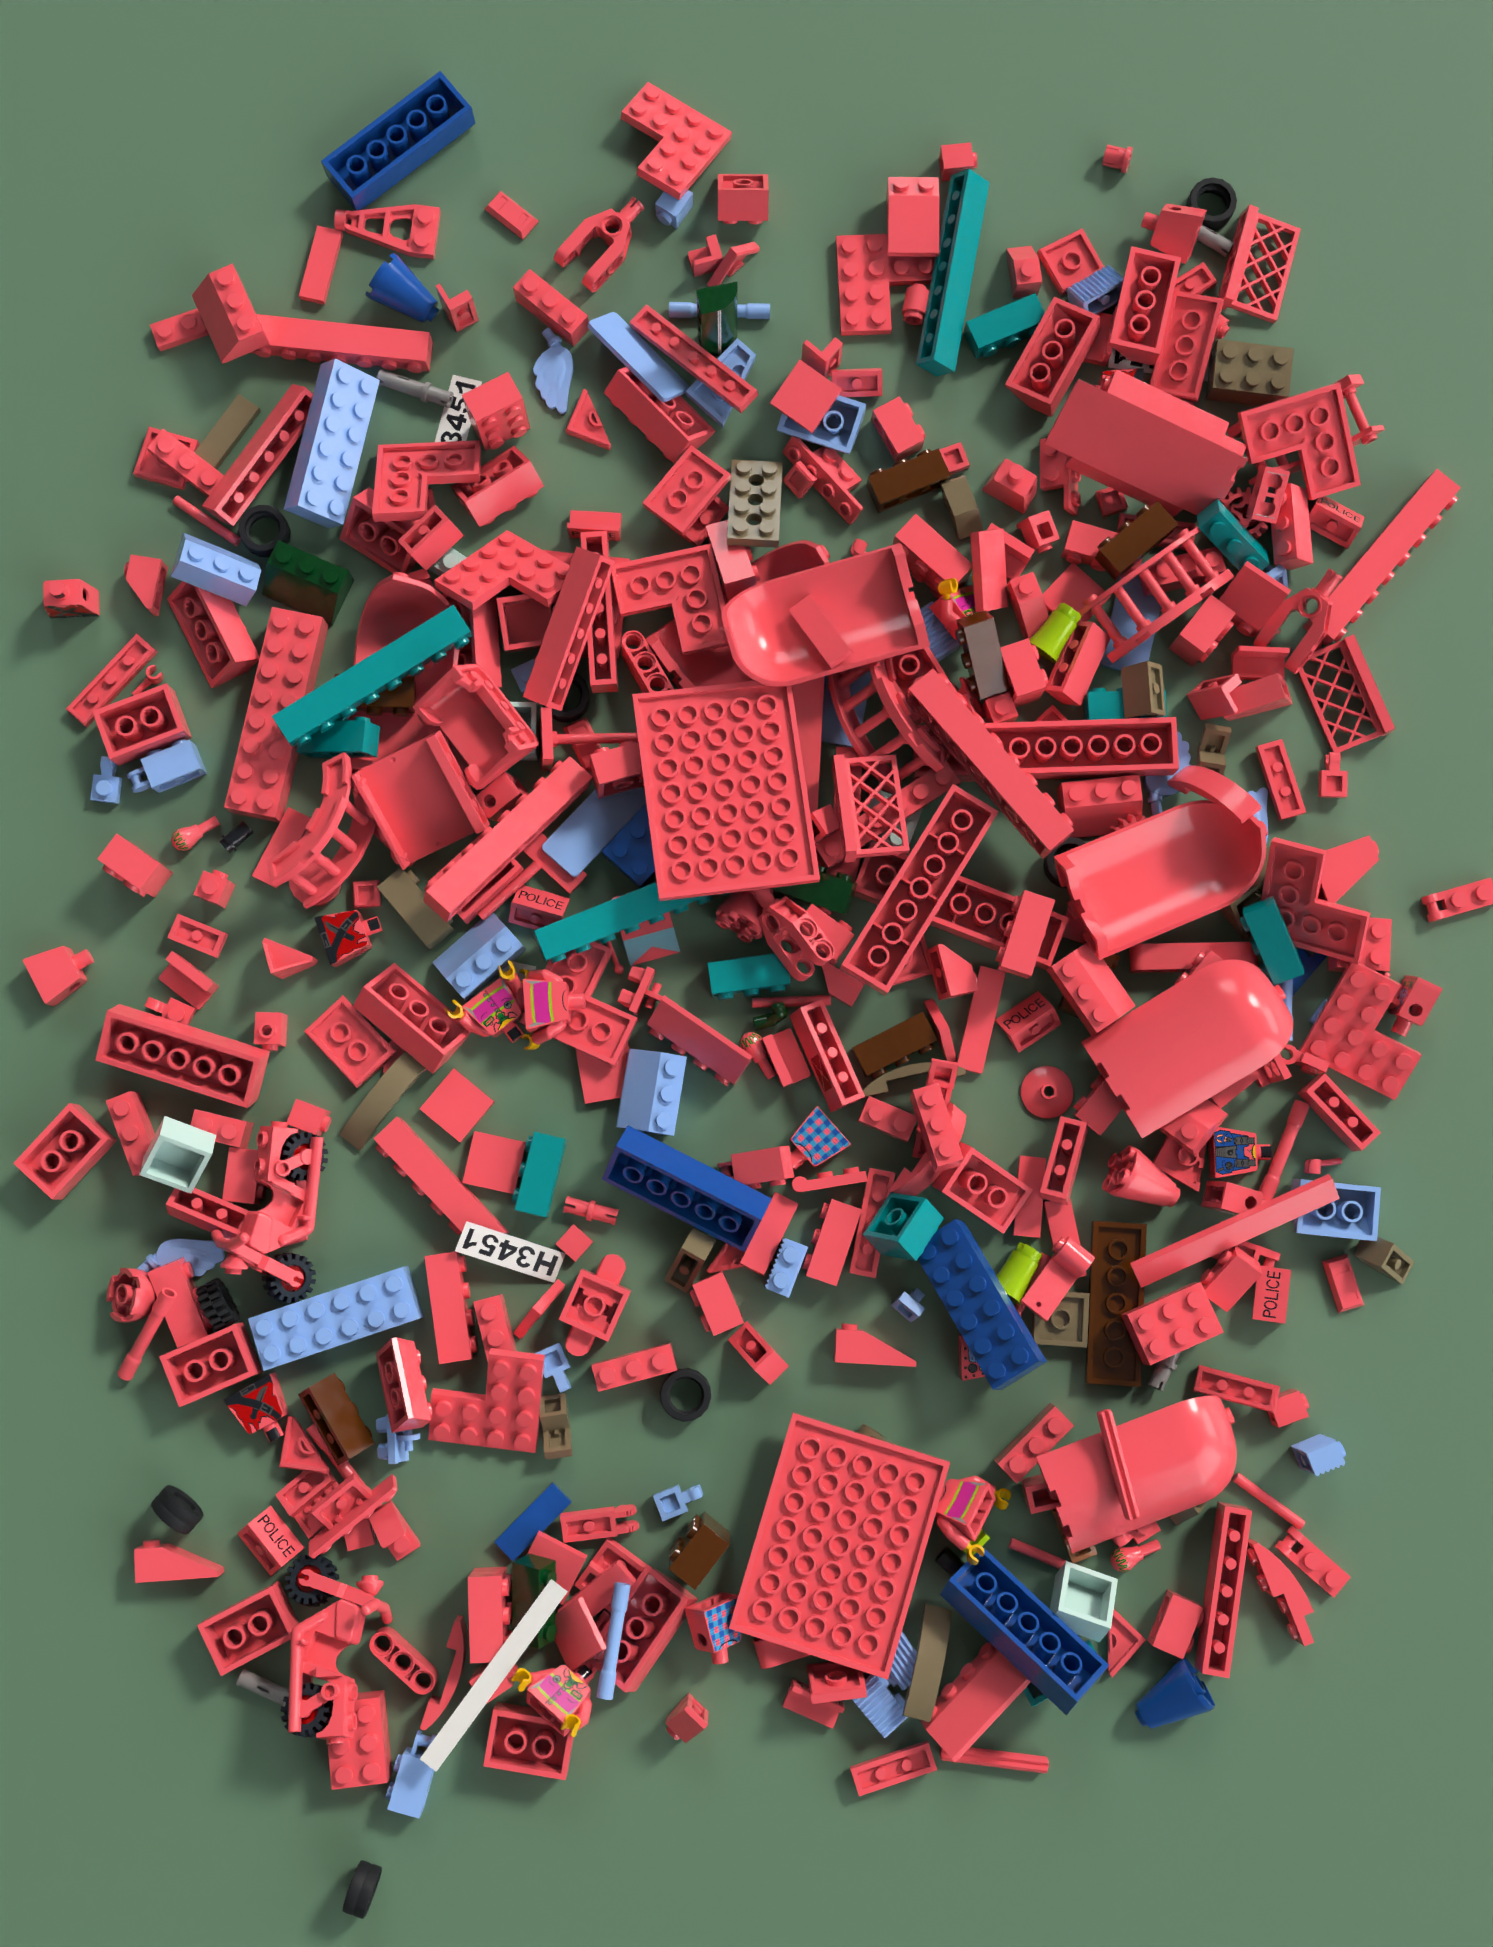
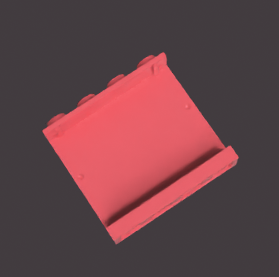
M440 730L358 770L351 776L355 792L358 795H362L366 803L365 810L370 818L375 819L379 826L377 828L379 836L384 842L387 841L391 848L390 854L393 861L400 865L402 870L406 869L410 863L474 832L478 834L484 831L490 825Z

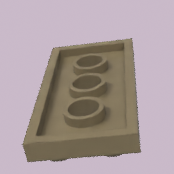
M732 459L727 545L779 548L783 462ZM754 481H757V482H760V483H762V484L759 485V486H754V485H751L750 483H751V482H754ZM758 501L761 504L755 506L749 504V502ZM755 520L758 521L760 524L750 525L748 522Z

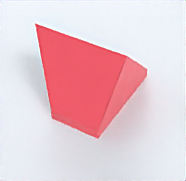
M267 938L263 939L262 944L270 973L280 979H285L317 965L318 959Z

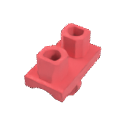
M632 966L627 979L639 984L637 992L635 994L622 989L618 998V1002L628 1008L630 1013L638 1015L645 996L648 997L645 1007L652 1009L655 1001L660 1002L663 996L658 994L662 986L661 984L655 982L652 990H648L656 973L655 969L648 966L646 969Z

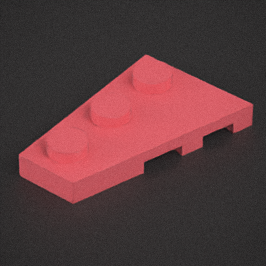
M1167 1136L1152 1162L1166 1175L1193 1191L1199 1192L1207 1143L1195 1157Z

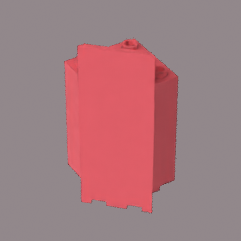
M1117 369L1110 377L1106 376L1100 387H1095L1080 379L1077 380L1044 443L1067 456L1065 467L1146 505L1152 506L1158 501L1172 517H1175L1183 509L1198 515L1216 499L1219 501L1220 499L1224 500L1235 482L1236 472L1243 468L1248 461V458L1243 457L1247 445L1225 435L1229 422Z

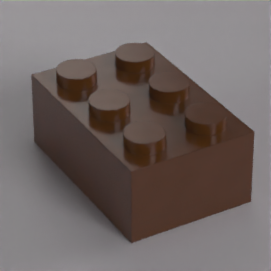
M705 1511L701 1517L697 1514L693 1517L687 1526L686 1536L684 1539L680 1536L676 1539L670 1548V1556L668 1557L670 1560L669 1570L694 1590H696L730 1545V1532Z

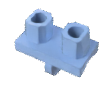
M388 1414L385 1417L376 1419V1430L378 1433H387V1443L378 1445V1458L388 1460V1464L408 1461L409 1451H413V1440L420 1439V1433H412V1429L392 1433Z

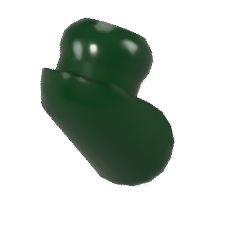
M774 1003L771 1006L773 1013L753 1017L755 1030L775 1026L785 1019L788 1014V1010L785 1009V1003Z

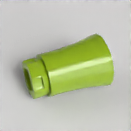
M1060 603L1040 629L1029 639L1031 645L1036 646L1040 656L1056 663L1066 642L1077 627L1076 624L1081 619V614L1071 606Z
M1021 1242L1012 1251L1008 1260L996 1275L1010 1300L1018 1305H1021L1020 1301L1038 1267L1037 1263L1042 1257L1041 1253Z

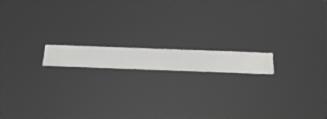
M552 1579L549 1581L421 1756V1761L437 1772L568 1591Z

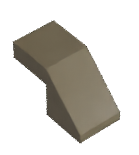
M963 475L940 483L945 507L952 514L956 537L960 540L969 537L972 532L983 531L979 509L966 477Z
M1205 723L1198 745L1196 766L1208 768L1221 775L1224 774L1226 768L1225 752L1232 733L1231 727Z
M566 1393L541 1396L540 1421L543 1429L545 1459L573 1456Z

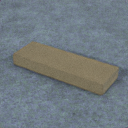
M238 394L194 453L215 469H218L261 412L260 408Z

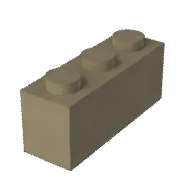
M400 867L378 885L377 888L422 942L431 950L454 931V928L450 925L454 920L451 918L448 922H445L423 902L426 891L422 892L417 886L421 881L411 869L406 873Z

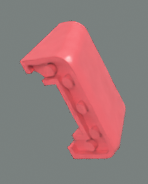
M477 664L453 666L413 706L417 712L418 719L426 726H439L469 764L465 769V779L476 790L486 787L539 745L538 738L488 673Z

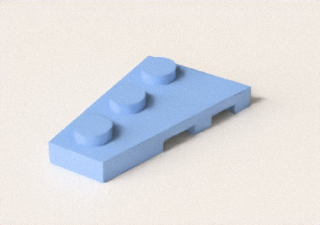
M737 338L717 359L746 381L756 360V354ZM697 379L686 390V396L723 428L733 407Z

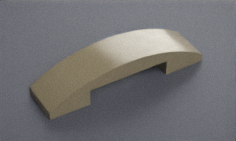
M405 1051L367 1094L341 1131L340 1136L359 1151H362L376 1133L377 1127L426 1068Z
M931 1062L911 1064L883 1074L863 1090L864 1098L887 1093L888 1087L886 1082L928 1073ZM958 1066L956 1077L965 1075V1069Z
M926 1603L924 1605L919 1630L921 1633L902 1716L928 1723L931 1721L944 1667L952 1610Z

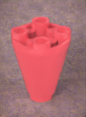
M768 888V890H769V891L771 892V894L773 895V894H774V890ZM749 891L733 892L718 907L715 923L723 929H730L737 933V937L743 942L751 943L752 939L762 938L764 934L758 917L763 913V908Z
M1128 1145L1119 1155L1114 1153L1108 1161L1110 1170L1102 1184L1104 1191L1115 1197L1162 1207H1173L1180 1197V1189L1140 1150Z

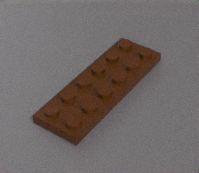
M1092 1221L1090 1253L1095 1256V1259L1090 1265L1089 1274L1090 1298L1085 1383L1137 1387L1141 1385V1359L1121 1314L1144 1304V1287H1140L1130 1263L1146 1256L1147 1224Z

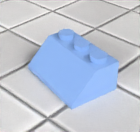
M839 395L813 434L783 413L777 431L850 455L866 412V404Z
M183 533L171 577L247 606L256 592L261 568L257 562Z
M492 913L485 921L481 919L432 963L461 997L468 1002L499 974L498 965L503 971L509 965L508 960L513 962L526 948L503 922Z
M629 1049L616 1127L626 1129L629 1125L641 1132L674 1136L687 1057L656 1051Z
M1292 1179L1291 1190L1313 1180ZM1334 1183L1340 1199L1293 1220L1295 1233L1377 1241L1381 1187Z

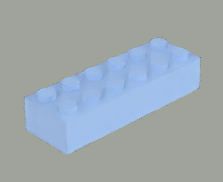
M336 358L320 365L284 510L328 529L344 524L380 382L379 379Z
M404 1266L248 1318L263 1371L423 1318L424 1314L409 1266Z

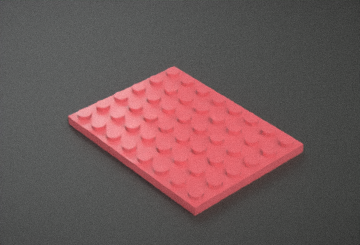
M757 681L632 694L659 901L820 882L791 685L770 686Z
M793 1412L729 1629L888 1680L950 1461Z

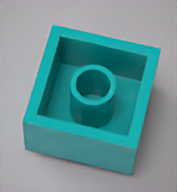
M891 1192L863 1235L880 1254L917 1261L944 1218L926 1198Z

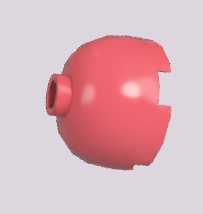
M120 1268V1273L111 1277L107 1288L106 1300L107 1302H112L113 1312L109 1314L117 1322H137L147 1317L151 1313L152 1306L157 1299L149 1276L144 1270Z

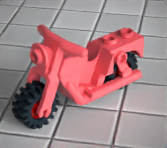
M271 1121V1126H260V1132L257 1135L258 1153L254 1163L255 1181L272 1190L273 1197L271 1202L259 1211L247 1213L241 1234L231 1239L224 1238L221 1230L214 1229L211 1236L216 1247L230 1253L220 1264V1268H225L226 1274H242V1269L250 1267L265 1275L262 1276V1281H266L263 1288L264 1290H269L267 1294L270 1297H274L277 1301L296 1303L300 1301L299 1299L308 1297L305 1294L306 1292L311 1293L313 1288L309 1287L310 1284H315L316 1279H312V1275H316L315 1270L310 1269L313 1266L312 1262H308V1258L293 1253L277 1254L274 1256L275 1260L263 1254L306 1237L313 1232L320 1171H324L326 1168L322 1164L328 1162V1158H324V1154H328V1150L323 1149V1146L326 1145L323 1137L312 1135L313 1133L298 1132L296 1128H287L288 1122ZM280 1176H287L286 1178H288V1179H293V1180H294V1183H292V1182H290V1181H288V1180H286V1179H284V1178H282V1177H280Z
M304 1554L300 1556L301 1560L295 1559L293 1561L295 1564L293 1568L289 1566L287 1569L290 1572V1576H285V1581L289 1584L285 1585L286 1590L290 1592L288 1595L295 1599L296 1602L309 1607L320 1606L319 1603L326 1604L328 1597L333 1598L335 1596L341 1599L300 1622L292 1629L289 1697L285 1696L283 1699L286 1705L285 1707L281 1706L280 1711L284 1712L281 1720L286 1722L284 1727L289 1733L306 1738L316 1737L326 1740V1745L344 1744V1738H354V1731L357 1728L354 1701L357 1700L358 1688L355 1679L338 1671L336 1666L337 1657L344 1648L351 1644L357 1645L360 1643L367 1615L374 1611L380 1612L384 1624H390L393 1617L389 1604L374 1598L384 1585V1581L378 1580L377 1575L362 1576V1581L356 1582V1586L359 1588L357 1589L336 1581L339 1580V1574L335 1572L338 1569L332 1564L331 1560L321 1555L312 1559ZM313 1676L329 1683L324 1684L323 1687L313 1684Z

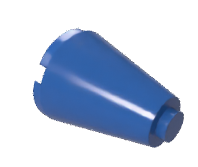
M392 253L390 257L393 260L389 264L386 261L382 263L369 284L372 292L366 291L365 295L375 302L422 323H425L427 320L432 322L439 312L437 308L438 301L397 254Z
M1187 1658L1179 1660L1136 1703L1138 1710L1135 1711V1715L1143 1727L1147 1725L1150 1729L1209 1712L1215 1708L1214 1700L1204 1681H1200L1196 1675L1198 1673Z

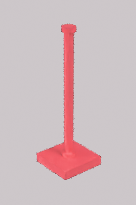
M541 707V771H550L552 769L554 759L553 747H557V744H614L629 740L638 742L637 733L557 734V731H552V707Z

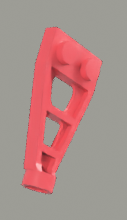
M417 204L356 211L336 209L334 226L336 230L346 231L348 234L410 257L434 259L441 211L440 207ZM383 219V233L378 234L365 230L366 220ZM402 219L412 221L409 239L402 240L390 234V227L393 221Z

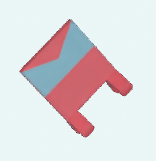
M669 912L663 914L664 920L650 925L648 920L640 923V929L625 934L624 930L620 931L630 966L680 953Z

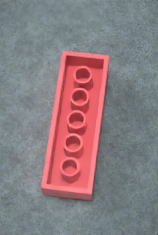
M118 1004L106 1012L95 1061L248 1108L258 1100L270 1051Z

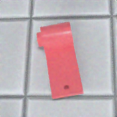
M1061 1237L1052 1248V1251L1055 1253L1020 1301L1045 1322L1048 1321L1076 1279L1086 1272L1095 1259V1256L1070 1237H1067L1065 1240Z

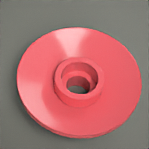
M1041 1066L1033 1069L1026 1075L1021 1085L1020 1092L1024 1106L1030 1113L1040 1118L1050 1119L1060 1116L1069 1108L1073 1100V1086L1069 1077L1056 1067ZM1045 1087L1052 1088V1096L1048 1097L1044 1094Z

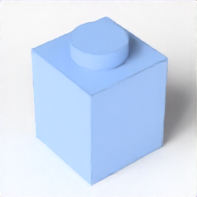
M688 190L680 200H677L663 192L655 203L658 220L666 226L671 225L677 229L693 207V193Z

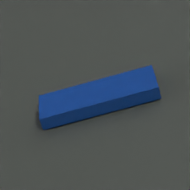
M552 1482L494 1543L514 1561L534 1541L539 1531L543 1532L572 1501Z

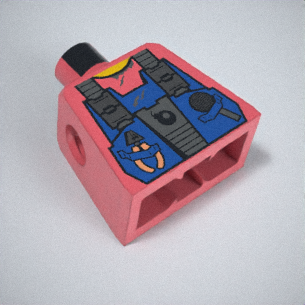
M1218 1127L1208 1141L1209 1178H1221L1257 1171L1258 1160H1271V1145L1257 1144L1256 1133Z

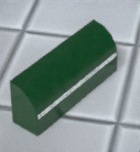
M737 282L696 289L699 343L702 348L713 356L722 354L737 338Z

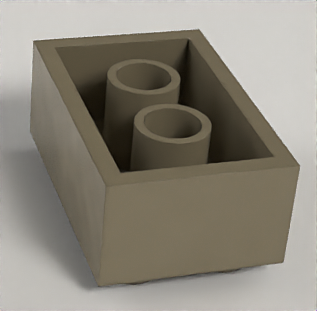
M1218 339L1211 350L1206 400L1261 406L1289 397L1294 348Z

